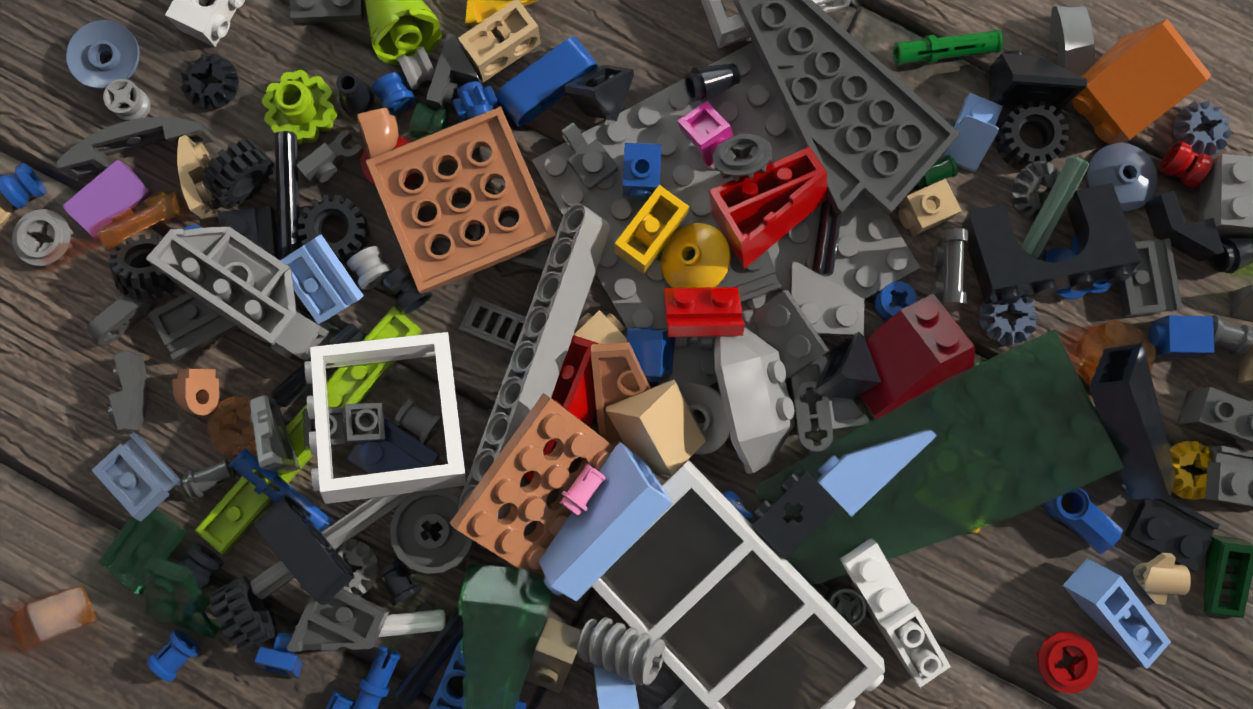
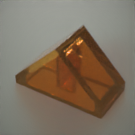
M79 586L28 604L10 618L23 653L34 650L97 620L84 586Z

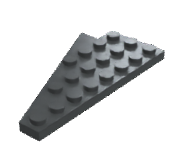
M733 0L804 149L810 147L827 171V197L834 212L840 215L858 194L862 192L886 215L890 214L960 133L812 0Z

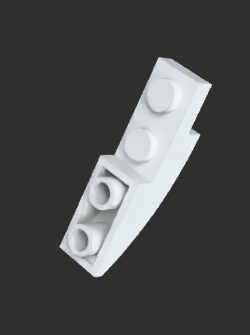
M870 538L840 558L853 581L851 583L853 588L865 600L866 609L915 683L921 688L949 669L951 666L918 608L910 602L878 544Z

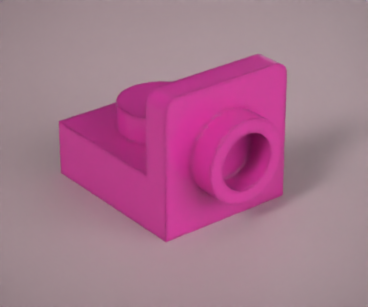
M707 101L677 120L680 130L700 151L702 161L707 167L714 164L713 153L718 145L726 139L733 137L729 123Z

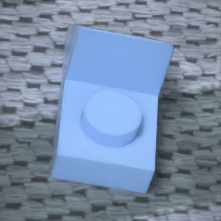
M969 93L965 98L954 126L960 135L943 153L942 158L946 155H951V158L953 157L958 167L974 173L998 133L999 128L995 125L1003 106Z

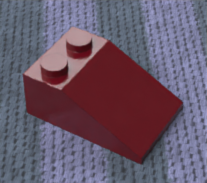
M934 293L901 309L865 339L881 383L859 397L874 420H877L974 371L975 346Z

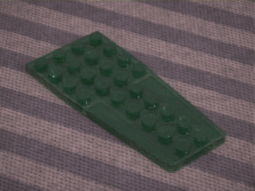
M1051 330L950 377L879 419H873L833 441L825 452L810 454L756 485L755 492L760 504L767 498L773 502L784 492L779 486L794 471L801 475L806 470L817 481L822 476L818 469L833 455L840 459L844 454L924 430H931L936 435L922 451L852 517L840 506L786 558L808 583L814 586L848 574L840 558L870 538L878 544L886 560L1019 515L1124 468L1056 330ZM799 502L795 506L789 503L785 504L786 514L783 518L787 520L793 517L798 520L801 517L799 508L802 505Z

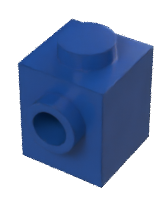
M625 143L622 196H630L629 198L633 201L645 202L660 185L661 145Z

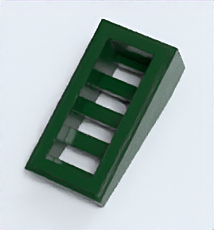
M1212 535L1211 539L1213 540L1206 553L1204 612L1213 615L1244 618L1253 576V544L1240 538ZM1229 551H1234L1235 556H1228ZM1226 566H1234V572L1225 571ZM1223 581L1233 582V588L1222 586ZM1220 595L1232 597V603L1219 601Z

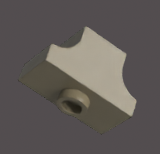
M549 617L536 646L525 680L560 694L576 656L578 640L582 630Z

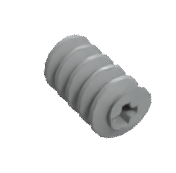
M607 617L601 619L599 623L596 619L586 622L581 631L577 646L578 657L582 661L592 663L598 668H605L609 673H617L623 679H631L637 685L644 684L646 686L655 680L662 666L665 652L664 640L657 638L652 642L650 634L643 633L639 636V632L635 628H629L626 631L623 623L617 622L613 625L612 619Z

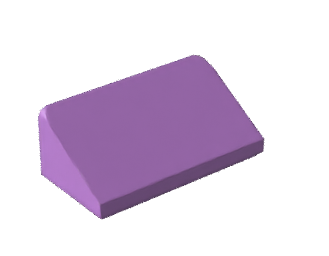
M117 160L69 199L62 207L93 238L97 239L146 198L151 191L129 166Z

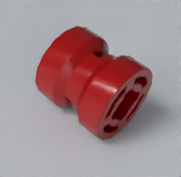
M1180 140L1165 155L1159 166V171L1169 177L1176 176L1180 178L1182 185L1193 189L1209 173L1213 166L1214 158L1205 153H1195L1192 151L1191 145Z

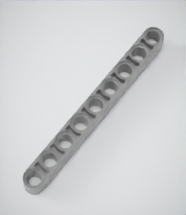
M582 204L572 205L565 212L462 491L458 509L467 500L544 393L550 398L552 396L610 232L609 223ZM511 503L500 507L497 512V519H502L508 515Z

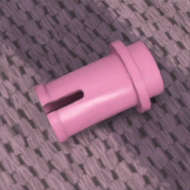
M585 464L584 469L569 490L561 493L564 497L559 503L577 516L582 511L587 512V503L602 482L606 480V477L595 468L592 469L590 465Z

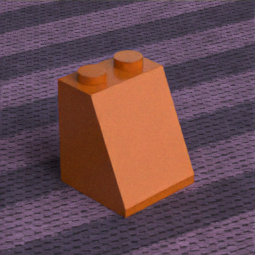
M1166 19L1122 36L1082 76L1087 79V87L1072 99L1074 108L1084 115L1094 127L1095 134L1108 145L1131 140L1206 82L1212 75L1170 21Z

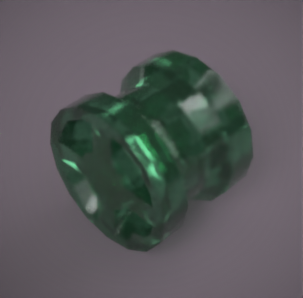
M419 102L416 105L411 120V137L420 139L448 128L449 111L443 108L433 110L429 108L428 104Z

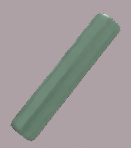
M1076 156L1068 157L1021 245V248L1030 256L1036 259L1040 258L1089 167L1087 161Z

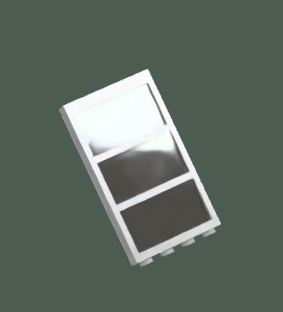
M689 460L662 485L673 504L592 585L631 628L638 630L639 636L647 633L651 635L652 642L657 638L664 640L665 652L663 661L709 709H852L856 703L854 700L864 690L868 693L873 691L884 679V659L786 559L782 558L752 527V524Z

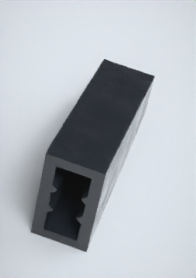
M1143 343L1104 349L1089 390L1130 500H1157L1170 497L1176 474Z

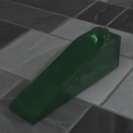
M481 564L468 565L459 599V615H462L464 637L461 639V652H464L466 674V677L463 679L464 709H515L547 616L552 591L544 583L545 576L517 567Z

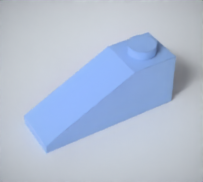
M924 430L844 454L840 459L833 455L818 469L822 476L817 482L852 517L922 451L936 435L931 430Z
M1087 558L1064 583L1063 587L1079 607L1145 669H1148L1171 643L1131 588L1117 573Z

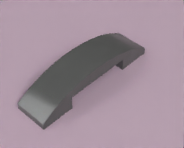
M173 117L134 119L109 126L84 138L65 152L56 163L58 169L77 179L104 171L109 167L107 156L165 140L177 148L179 137L183 135L188 136L196 144H206L214 140L212 134L200 123Z

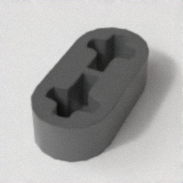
M128 293L125 296H121L88 324L87 330L99 345L109 344L146 317L149 312L153 311L157 302L151 295L150 300H143L142 295H139L135 300L131 299Z
M817 382L801 384L794 395L798 440L800 446L810 454L825 452L833 440L828 396H820L814 391ZM806 391H813L815 397H821V401L816 402V414L810 415L808 404L805 402L801 403L800 399L805 398ZM812 421H817L819 433L826 434V438L821 439L819 446H814L812 440H806L805 435L811 432Z

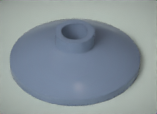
M98 20L81 27L72 36L66 52L67 65L72 75L83 85L99 90H105L112 81L118 79L128 80L135 72L140 57L138 42L134 35L122 24L110 20ZM108 56H112L111 60L104 64L105 59Z
M1126 143L1110 144L1101 148L1090 159L1089 167L1086 171L1087 188L1112 183L1123 212H1130L1144 206L1154 195L1157 187V171L1151 158L1140 148ZM1123 169L1129 172L1131 179L1123 175Z

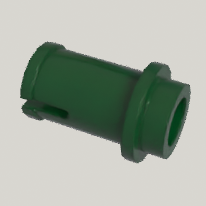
M946 155L938 159L913 189L915 191L921 190L941 180L956 177L958 169L953 157L951 158V155Z

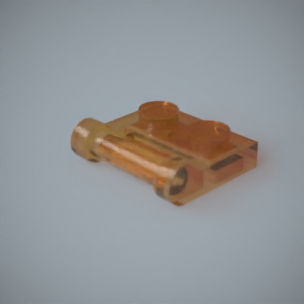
M161 191L147 198L144 201L145 207L135 212L131 208H127L110 218L113 222L111 225H106L97 230L102 243L110 250L120 245L124 239L164 219L169 220L179 215L184 202L177 191L169 195Z

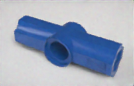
M1032 454L1014 471L1012 479L1045 507V511L1050 517L1063 522L1098 554L1106 552L1121 538L1123 529L1097 508L1083 489L1072 486L1036 454ZM1065 494L1071 498L1073 503L1069 513L1065 512L1061 506V499Z

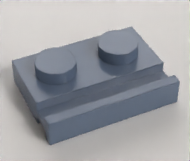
M132 432L129 435L131 439L124 445L119 444L91 471L131 516L141 522L170 495L168 493L169 490L183 482L139 435Z

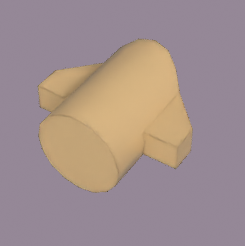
M1161 553L1148 563H1140L1133 569L1135 580L1156 604L1166 605L1168 594L1186 595L1190 589L1191 577L1189 570L1185 565H1176V557L1172 553Z

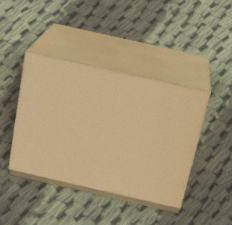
M675 380L606 407V412L625 446L644 458L653 472L673 476L705 443V437Z

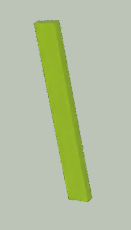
M393 306L363 341L420 335L423 330ZM397 360L339 367L326 381L328 408H341L345 404H359ZM307 404L286 427L300 469L288 474L278 473L288 484L313 456L310 448L304 449L302 411L307 409ZM252 469V472H254L258 477L265 481L269 486H271L277 492L279 491V488H277L273 483L266 479L262 474H260L257 470ZM243 476L194 530L222 555L227 554L253 525L254 521L273 502L262 492L258 495L254 491L255 486Z

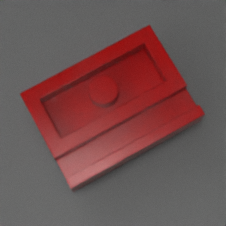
M738 287L664 288L663 301L668 337L743 336L745 323L742 320L743 312Z

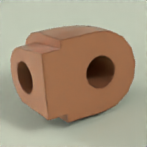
M387 108L357 114V122L370 159L394 149L399 137L398 125L395 116L390 115Z
M216 369L177 370V379H172L173 395L177 405L184 412L193 415L203 416L213 412L219 401V379L216 378Z

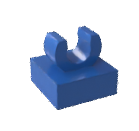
M280 632L276 638L274 649L260 647L254 661L261 670L297 679L303 667L302 661L298 656L294 655L295 652L287 650L293 635Z

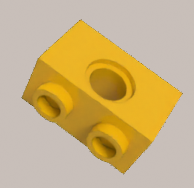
M659 185L615 242V254L644 275L687 218L689 206Z

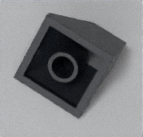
M1022 51L1002 53L990 66L989 100L1002 105V108L1014 109L1020 104L1023 106L1027 101H1033L1034 105L1039 101L1046 102L1044 109L1053 105L1056 107L1054 112H1059L1087 87L1086 78L1039 56L1025 55Z

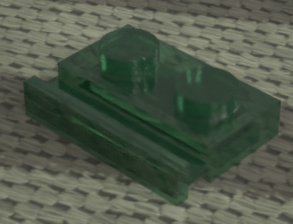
M157 507L141 522L131 516L98 563L106 566L110 570L109 572L131 592L143 594L188 530Z

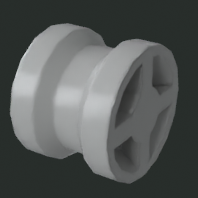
M424 47L416 49L414 55L409 57L402 55L397 58L412 91L418 89L422 82H432L435 70Z
M127 79L112 81L104 91L103 100L105 105L124 121L145 118L150 111L151 102L149 97Z
M378 246L363 249L347 261L350 271L355 272L359 277L357 283L362 290L378 286L393 272L389 264H385L382 261L383 253Z

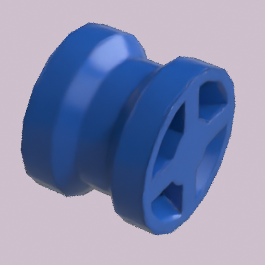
M401 72L386 74L372 85L374 95L382 101L381 108H387L390 115L401 114L409 110L416 103L413 92L409 91L406 87L407 79Z
M25 163L16 166L15 172L11 175L4 174L0 176V191L18 209L28 205V200L32 197L39 198L47 194L41 179Z
M901 281L892 282L876 295L874 307L878 316L888 321L901 309L917 302V296L914 289L907 283Z

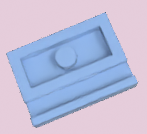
M322 235L317 236L280 260L291 268L294 291L318 325L364 296Z

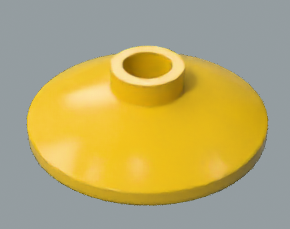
M704 223L689 224L677 230L664 247L661 255L663 276L673 288L716 287L726 276L731 262V250L726 237L717 228ZM695 250L694 258L687 261L686 258L689 252Z

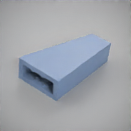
M621 442L614 448L599 471L606 477V480L602 482L587 503V512L582 511L579 516L571 512L539 560L545 575L544 583L558 596L564 594L578 601L673 504L645 459Z

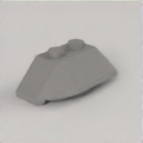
M208 227L189 230L170 229L146 258L148 262L191 296L249 335L271 345L276 343L297 316L291 268L231 227Z
M744 327L743 336H714L716 340L714 359L731 441L739 459L744 463L746 473L750 474L773 463L795 422L793 418L794 405L788 396L785 383L786 370L784 364L780 361L779 352Z

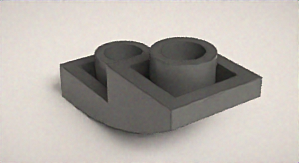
M1070 6L1052 7L1049 43H1058L1057 65L1081 77L1095 64L1094 37L1087 8Z
M127 350L113 355L116 364L113 367V375L117 384L122 387V391L108 395L111 404L108 407V414L112 424L117 427L118 431L132 433L141 431L147 406V376L143 355Z
M383 403L345 404L341 408H328L331 447L385 440ZM304 409L302 411L304 449L310 448L309 432L316 431L315 419H309L308 410Z

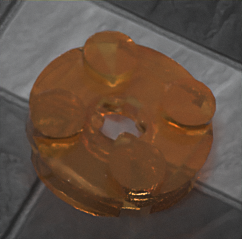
M1112 320L1089 329L1081 337L1076 348V357H1079V365L1081 367L1078 370L1082 379L1090 386L1104 349L1143 343L1151 373L1153 360L1156 357V349L1135 326L1118 320Z

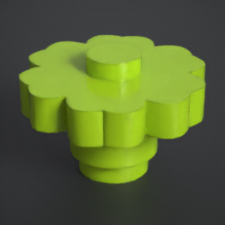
M298 70L294 73H283L280 84H269L266 94L262 98V104L268 110L264 120L274 133L279 131L295 133L298 145L306 142H316L319 138V131H330L333 127V121L337 117L338 112L332 104L335 94L320 76L309 78L303 70Z

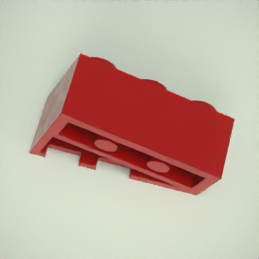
M810 147L768 164L766 172L754 173L753 179L745 176L737 182L733 179L709 190L713 218L744 269L827 200V171Z

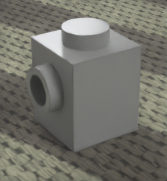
M297 312L295 319L270 348L288 359L295 354L307 361L311 358L310 347L321 346L330 332Z

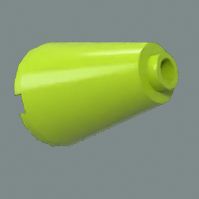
M365 0L372 47L377 57L383 62L400 65L398 57L414 55L416 49L424 47L428 55L440 42L442 33L440 31L439 19L423 0Z

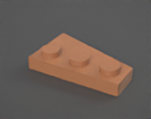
M629 342L591 345L599 435L614 447L620 442L622 444L624 442L609 418L606 407L651 389Z

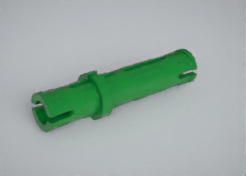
M998 29L937 38L935 35H928L924 37V40L895 42L893 58L896 65L921 61L933 64L938 59L991 52L998 53L1003 47V36Z

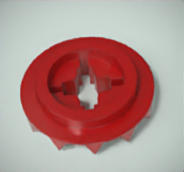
M1056 632L1051 637L1043 639L1044 644L1041 650L1036 653L1039 664L1037 670L1041 673L1047 685L1063 693H1077L1085 690L1092 684L1098 672L1099 661L1096 650L1089 640L1074 632ZM1063 650L1066 655L1078 657V659L1074 660L1075 662L1069 664V673L1066 668L1054 666V664H1058V661L1063 659Z

